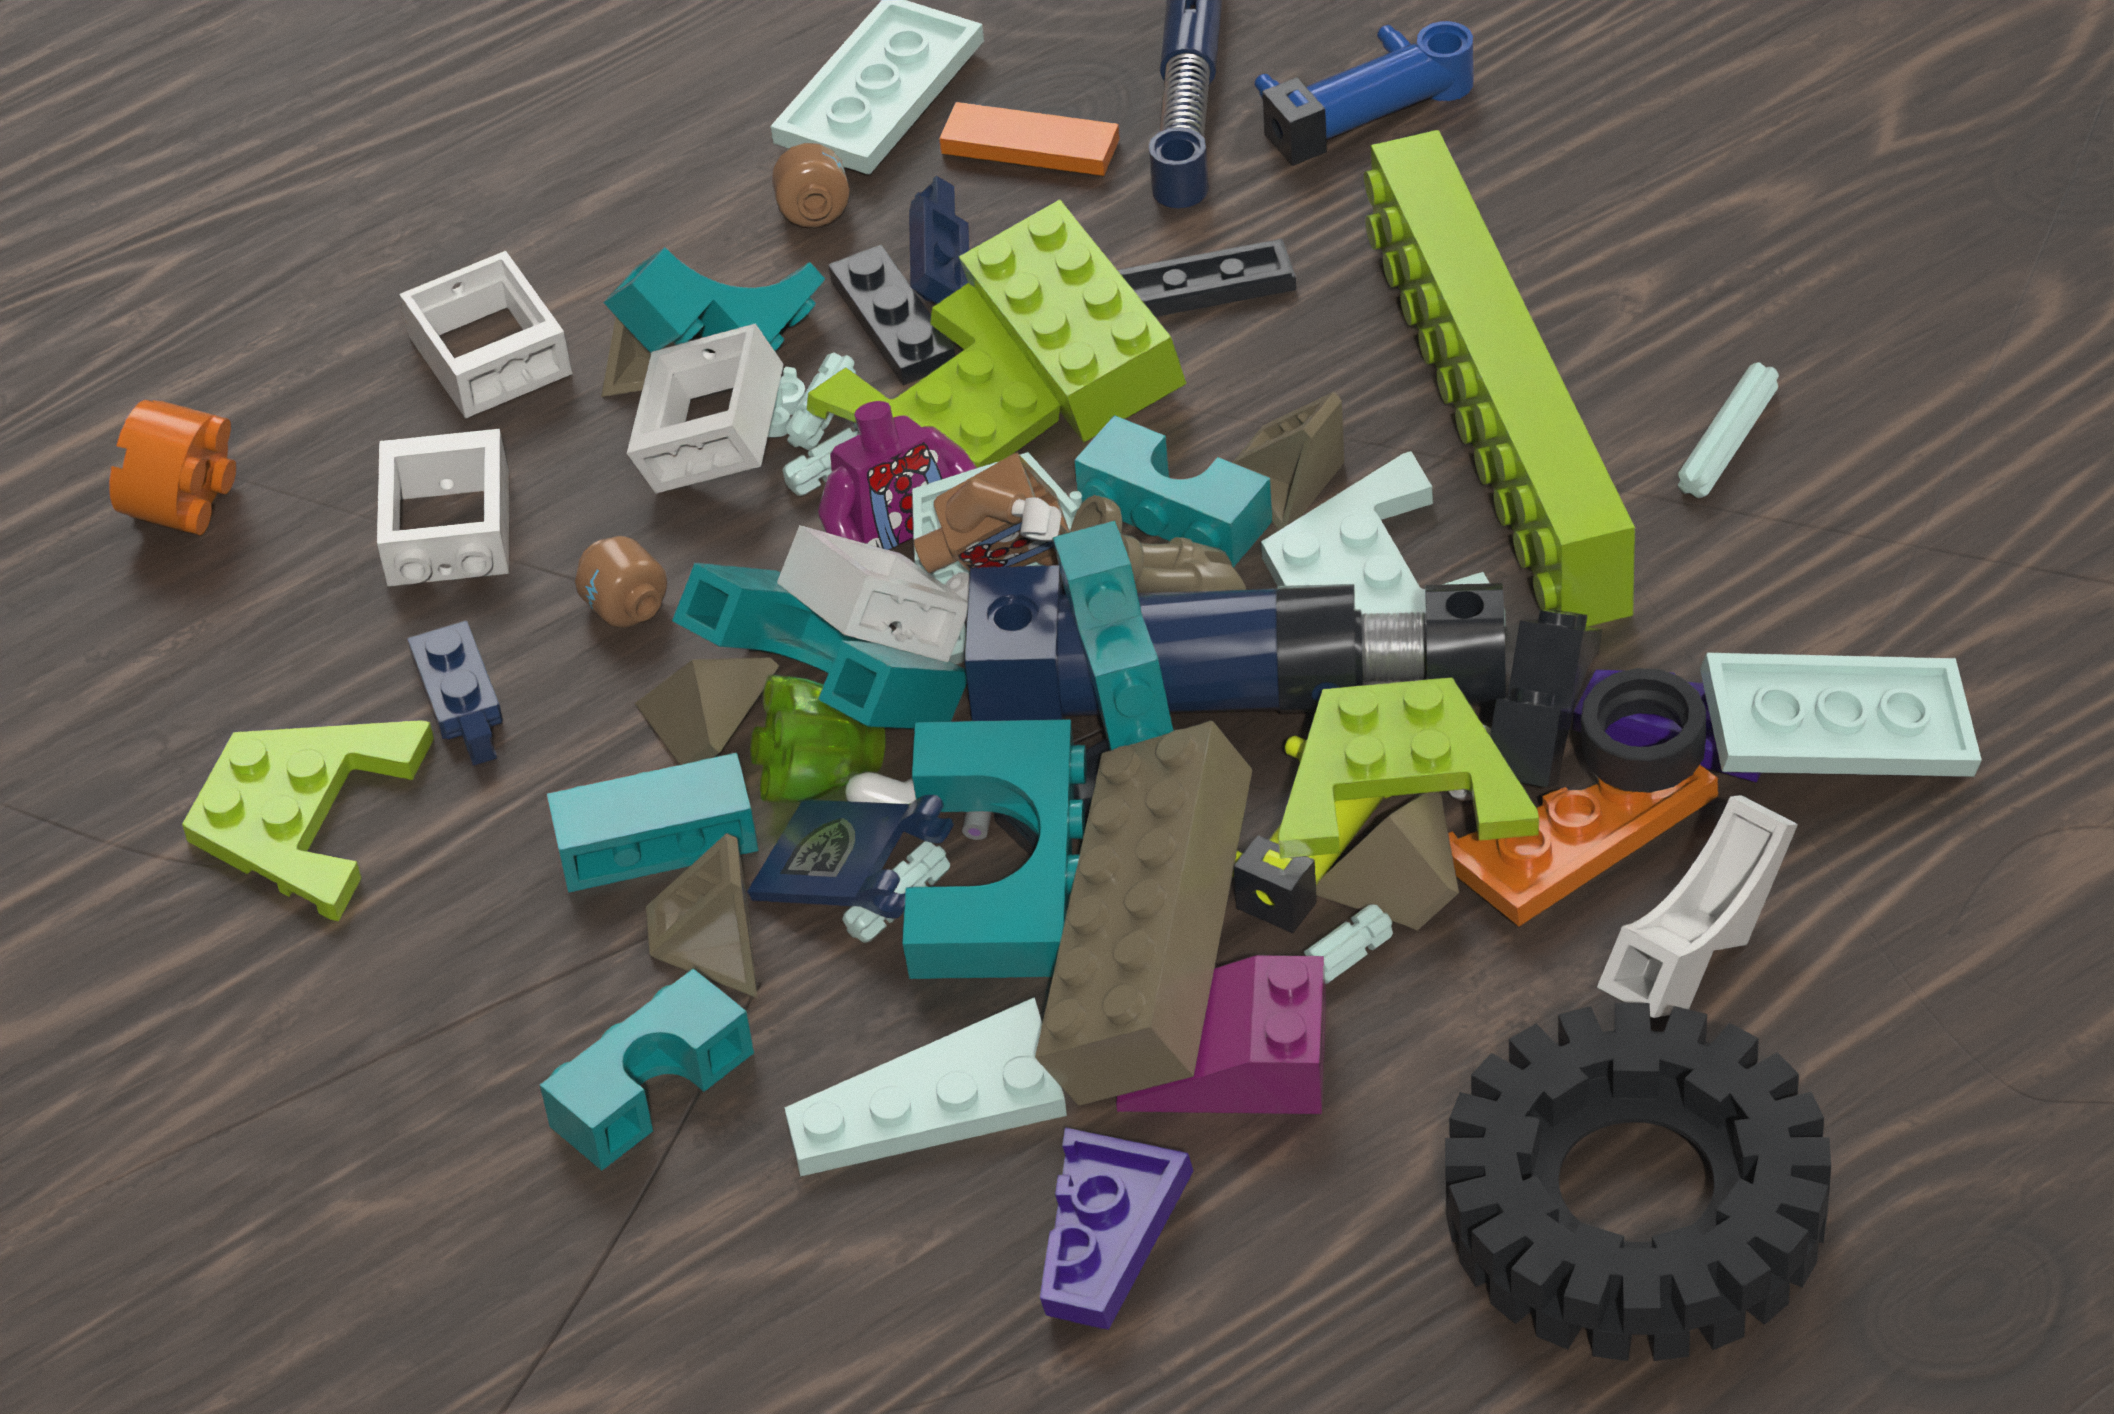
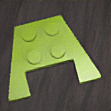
M967 283L932 307L930 325L964 349L961 353L894 399L885 397L845 367L808 393L806 409L813 415L825 420L830 412L856 423L854 415L860 406L873 401L887 402L891 406L893 418L906 415L921 427H936L961 446L976 467L980 468L1001 461L1014 454L1057 423L1061 405L977 289L970 283Z
M1453 678L1323 689L1278 833L1280 859L1340 853L1335 802L1340 800L1467 789L1472 794L1479 841L1539 835V815L1537 808Z
M419 720L233 732L182 824L187 842L246 874L252 870L277 883L279 892L290 897L293 892L314 903L319 914L330 920L339 921L361 880L357 861L307 851L350 771L358 769L413 780L434 740L430 722Z

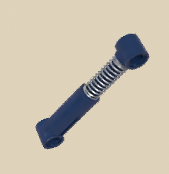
M1167 0L1160 63V73L1165 81L1160 132L1151 138L1149 143V159L1153 197L1158 203L1167 207L1179 209L1196 205L1207 196L1209 190L1204 131L1208 86L1214 80L1216 73L1222 0ZM1192 5H1195L1196 9H1191Z

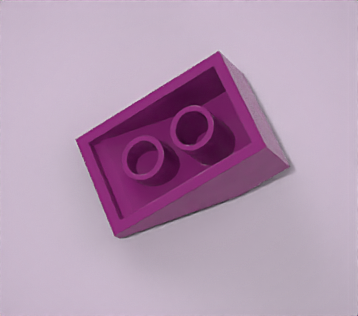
M1256 955L1215 968L1194 1076L1119 1095L1116 1102L1117 1112L1322 1114L1326 1030L1324 956Z

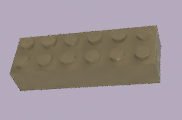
M1213 720L1189 728L1178 729L1168 734L1128 746H1120L1114 750L1102 753L1035 1055L1038 1062L1078 1106L1194 1076L1252 775L1251 767Z

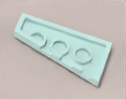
M1035 997L785 1107L787 1124L800 1177L1067 1116L1065 1098L1061 1086L1035 1058L1042 1028V1021Z

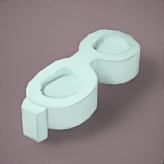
M785 367L783 370L768 437H781L788 434L786 426L790 421V415L799 411L797 407L805 394V386L797 378L795 368Z

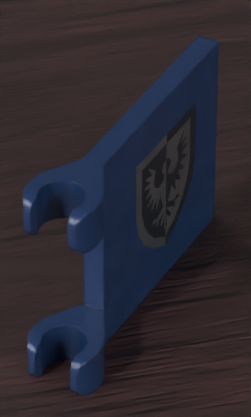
M936 795L921 796L910 804L803 799L747 893L752 901L857 906L886 918H899L905 910V893L899 894L894 892L900 882V877L893 870L882 869L903 832L930 843H942L949 835L954 822L950 818H938L944 803Z

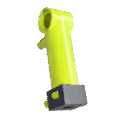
M1298 736L1290 737L1285 744L1286 753L1297 758L1300 762L1307 740ZM1391 796L1335 802L1340 853L1280 859L1278 838L1280 826L1269 840L1257 835L1244 853L1239 851L1236 853L1232 874L1235 880L1236 909L1290 933H1294L1317 903L1316 885L1381 801Z

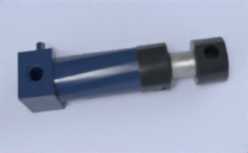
M1059 565L970 568L965 666L972 721L1066 720V716L1101 715L1067 595H1062ZM1502 583L1425 585L1426 614L1423 611L1421 613L1417 611L1415 614L1411 611L1409 614L1407 612L1404 614L1393 612L1392 615L1389 612L1387 614L1383 612L1381 614L1376 613L1375 615L1372 612L1369 615L1365 612L1362 615V610L1356 609L1354 584L1277 586V589L1137 593L1141 613L1159 660L1170 713L1280 711L1281 714L1316 713L1323 689L1363 686V680L1367 683L1372 680L1383 682L1384 679L1387 682L1389 680L1393 682L1395 680L1400 681L1401 679L1405 682L1407 679L1409 681L1413 679L1417 681L1418 679L1453 678L1470 706L1495 705L1496 699L1506 697Z

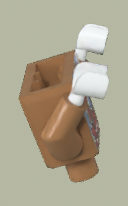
M1017 452L937 496L934 501V507L941 527L916 538L914 545L918 557L928 573H933L957 561L969 572L970 568L1017 567L1032 562L1044 566L1059 565L1053 537L1070 533L1056 492Z

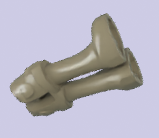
M1093 495L1087 498L1076 512L1070 532L1111 521L1116 522L1131 562L1137 593L1246 590L1245 584L1238 572L1232 567L1226 552L1219 548L1178 537L1165 544L1140 543L1133 536L1121 534V509L1112 499Z

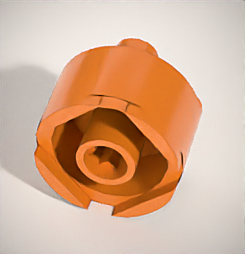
M143 400L139 402L126 419L116 445L117 447L127 449L123 468L111 466L109 491L114 510L129 517L196 535L204 534L211 518V503L217 493L227 494L231 490L236 475L235 460L227 458L228 440L231 432L230 420L164 401Z

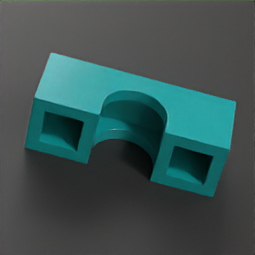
M1115 415L1074 460L1077 491L1082 494V503L1093 495L1112 499L1121 509L1122 522L1137 527L1146 534L1158 536L1168 541L1175 537L1187 538L1195 543L1219 548L1226 552L1233 568L1272 523L1269 477L1217 457L1206 471L1196 477L1189 479L1169 478L1166 436Z
M695 969L690 970L672 985H667L660 989L651 1001L622 1023L611 1026L602 1035L601 1039L572 1061L557 1067L550 1077L540 1084L549 1127L601 1171L653 1132L644 1089L640 1086L641 1084L655 1076L674 1074L687 1078L705 1092L754 1054L746 1010Z

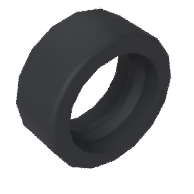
M1630 669L1614 673L1599 682L1585 698L1582 707L1581 741L1582 752L1587 765L1604 783L1630 792L1651 793L1672 788L1689 778L1703 761L1705 754L1706 709L1699 692L1682 677L1661 669ZM1638 713L1658 714L1673 720L1682 728L1680 734L1671 740L1651 747L1628 746L1613 740L1605 733L1608 726L1617 720Z

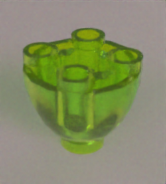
M768 675L763 693L764 710L767 712L765 727L756 726L754 728L750 747L752 764L763 765L760 780V796L762 801L796 803L815 800L845 787L849 780L857 774L878 772L881 768L885 751L884 727L866 726L820 701L818 698L824 686L823 684L803 678Z

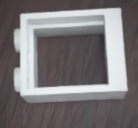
M506 251L399 294L410 339L465 419L572 375L563 329ZM462 282L458 288L452 289L456 283ZM505 308L510 310L523 331L455 359L439 337L441 334Z
M756 323L656 350L651 353L627 455L656 494L761 467L784 364ZM707 349H712L715 353H709ZM733 388L728 411L685 422L691 399Z
M500 429L380 441L377 546L387 586L509 574V470ZM484 491V522L400 530V500ZM443 564H448V565H451L452 567H450V568H442V567H440V566L443 565Z
M799 525L777 581L780 586L844 635L944 662H949L968 614V602L903 554ZM890 624L897 627L895 631L892 632V628L889 627Z

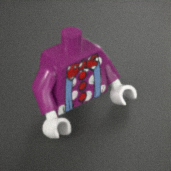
M873 401L863 404L855 411L854 416L859 435L836 445L830 454L832 472L827 477L818 514L826 533L889 550L913 538V488L961 474L977 467L961 446L936 427H921L906 415L893 418L889 403Z

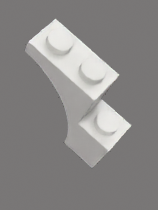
M1742 795L1730 796L1708 842L1679 884L1647 915L1631 924L1622 926L1597 987L1625 1003H1650V1016L1653 1018L1671 1015L1674 1006L1689 1009L1713 951L1747 945L1798 824Z

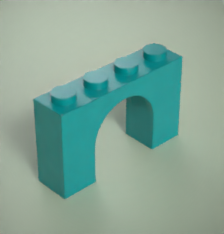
M694 563L672 619L676 624L719 647L769 651L802 661L828 672L818 700L866 726L915 729V722L952 721L967 684L966 669L951 661L944 662L842 634L780 586L777 581L781 572L777 570Z
M1071 720L915 722L912 779L916 800L924 795H936L944 803L941 812L986 811L1009 815L1029 826L1036 833L1039 841L1034 853L1026 864L1014 874L998 882L981 886L906 887L903 949L909 979L1053 977L1080 856L1072 855L1073 839H1083L1085 833L1084 800H1074L1075 784H1086L1085 745H1074Z

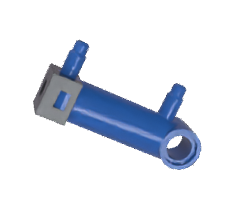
M1440 21L1424 27L1417 35V42L1411 44L1391 25H1385L1379 29L1377 36L1388 54L1308 86H1305L1298 77L1279 84L1268 74L1259 75L1255 80V87L1263 99L1264 135L1291 166H1295L1327 153V139L1429 98L1437 101H1452L1462 98L1471 91L1474 82L1473 35L1471 31L1464 25L1456 22Z

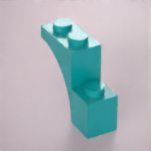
M664 247L637 265L603 303L650 353L660 350L671 342L675 345L686 343L697 332L704 338L755 323L773 350L776 351L784 341V338L779 334L781 329L786 324L790 327L794 326L813 309L816 302L810 296L823 283L825 278L809 262L780 280L777 284L756 288L731 286L711 280L697 273Z
M1111 521L1053 537L1063 586L1087 661L1109 751L1120 746H1128L1172 732L1173 726L1159 660L1141 613L1131 562L1116 522Z

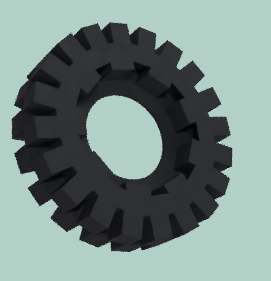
M1615 1003L1614 1031L1602 1032L1591 1006L1558 1014L1557 1043L1537 1023L1509 1039V1062L1491 1053L1471 1074V1095L1459 1093L1449 1118L1450 1138H1445L1446 1217L1451 1242H1459L1460 1264L1475 1287L1490 1281V1304L1514 1324H1517L1535 1309L1536 1337L1568 1350L1582 1327L1593 1330V1357L1628 1361L1632 1335H1648L1653 1361L1689 1357L1690 1330L1696 1328L1700 1330L1712 1350L1745 1337L1746 1311L1765 1325L1789 1305L1790 1283L1803 1288L1817 1264L1819 1242L1824 1243L1831 1177L1830 1138L1823 1137L1824 1116L1812 1091L1798 1095L1799 1073L1778 1052L1758 1063L1759 1038L1731 1023L1723 1029L1712 1043L1706 1042L1707 1014L1677 1006L1673 1007L1664 1032L1651 1031L1650 1003ZM1621 1123H1648L1671 1129L1689 1139L1706 1157L1714 1178L1713 1195L1702 1216L1690 1226L1652 1236V1241L1649 1242L1624 1241L1623 1235L1581 1223L1570 1212L1562 1198L1559 1187V1175L1563 1161L1570 1150L1580 1140L1594 1131Z

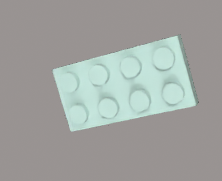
M882 0L771 125L773 143L789 149L803 143H818L832 149L842 160L844 167L870 175L984 42L982 24L907 0Z
M1706 653L1700 671L1722 772L1974 777L1982 761L1956 658Z

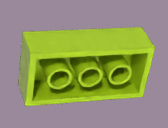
M1061 200L1052 203L959 256L968 283L977 289L1061 405L1060 413L1083 442L1095 437L1114 415L1126 419L1187 384L1169 333Z

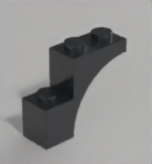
M1540 609L1538 619L1520 620L1508 696L1496 699L1490 735L1520 783L1551 787L1559 783L1564 750L1578 694L1590 663L1599 654L1603 629L1586 627L1587 614L1557 609Z

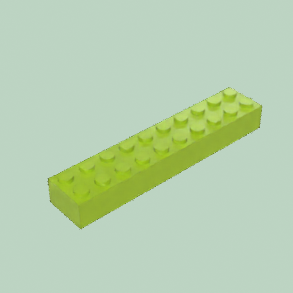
M1430 131L1371 145L1372 170L1364 172L1366 194L1370 204L1373 206V214L1367 215L1365 218L1370 245L1373 250L1381 249L1383 252V266L1390 287L1399 286L1401 306L1405 320L1409 326L1416 324L1419 329V344L1426 364L1435 363L1437 367V381L1440 394L1445 404L1453 402L1456 408V423L1462 442L1464 444L1472 442L1475 448L1474 457L1479 478L1482 484L1491 483L1494 489V504L1501 525H1511L1514 531L1513 542L1520 566L1522 568L1530 567L1534 574L1533 585L1539 607L1542 610L1557 609L1587 614L1586 627L1633 616L1635 526L1440 131Z

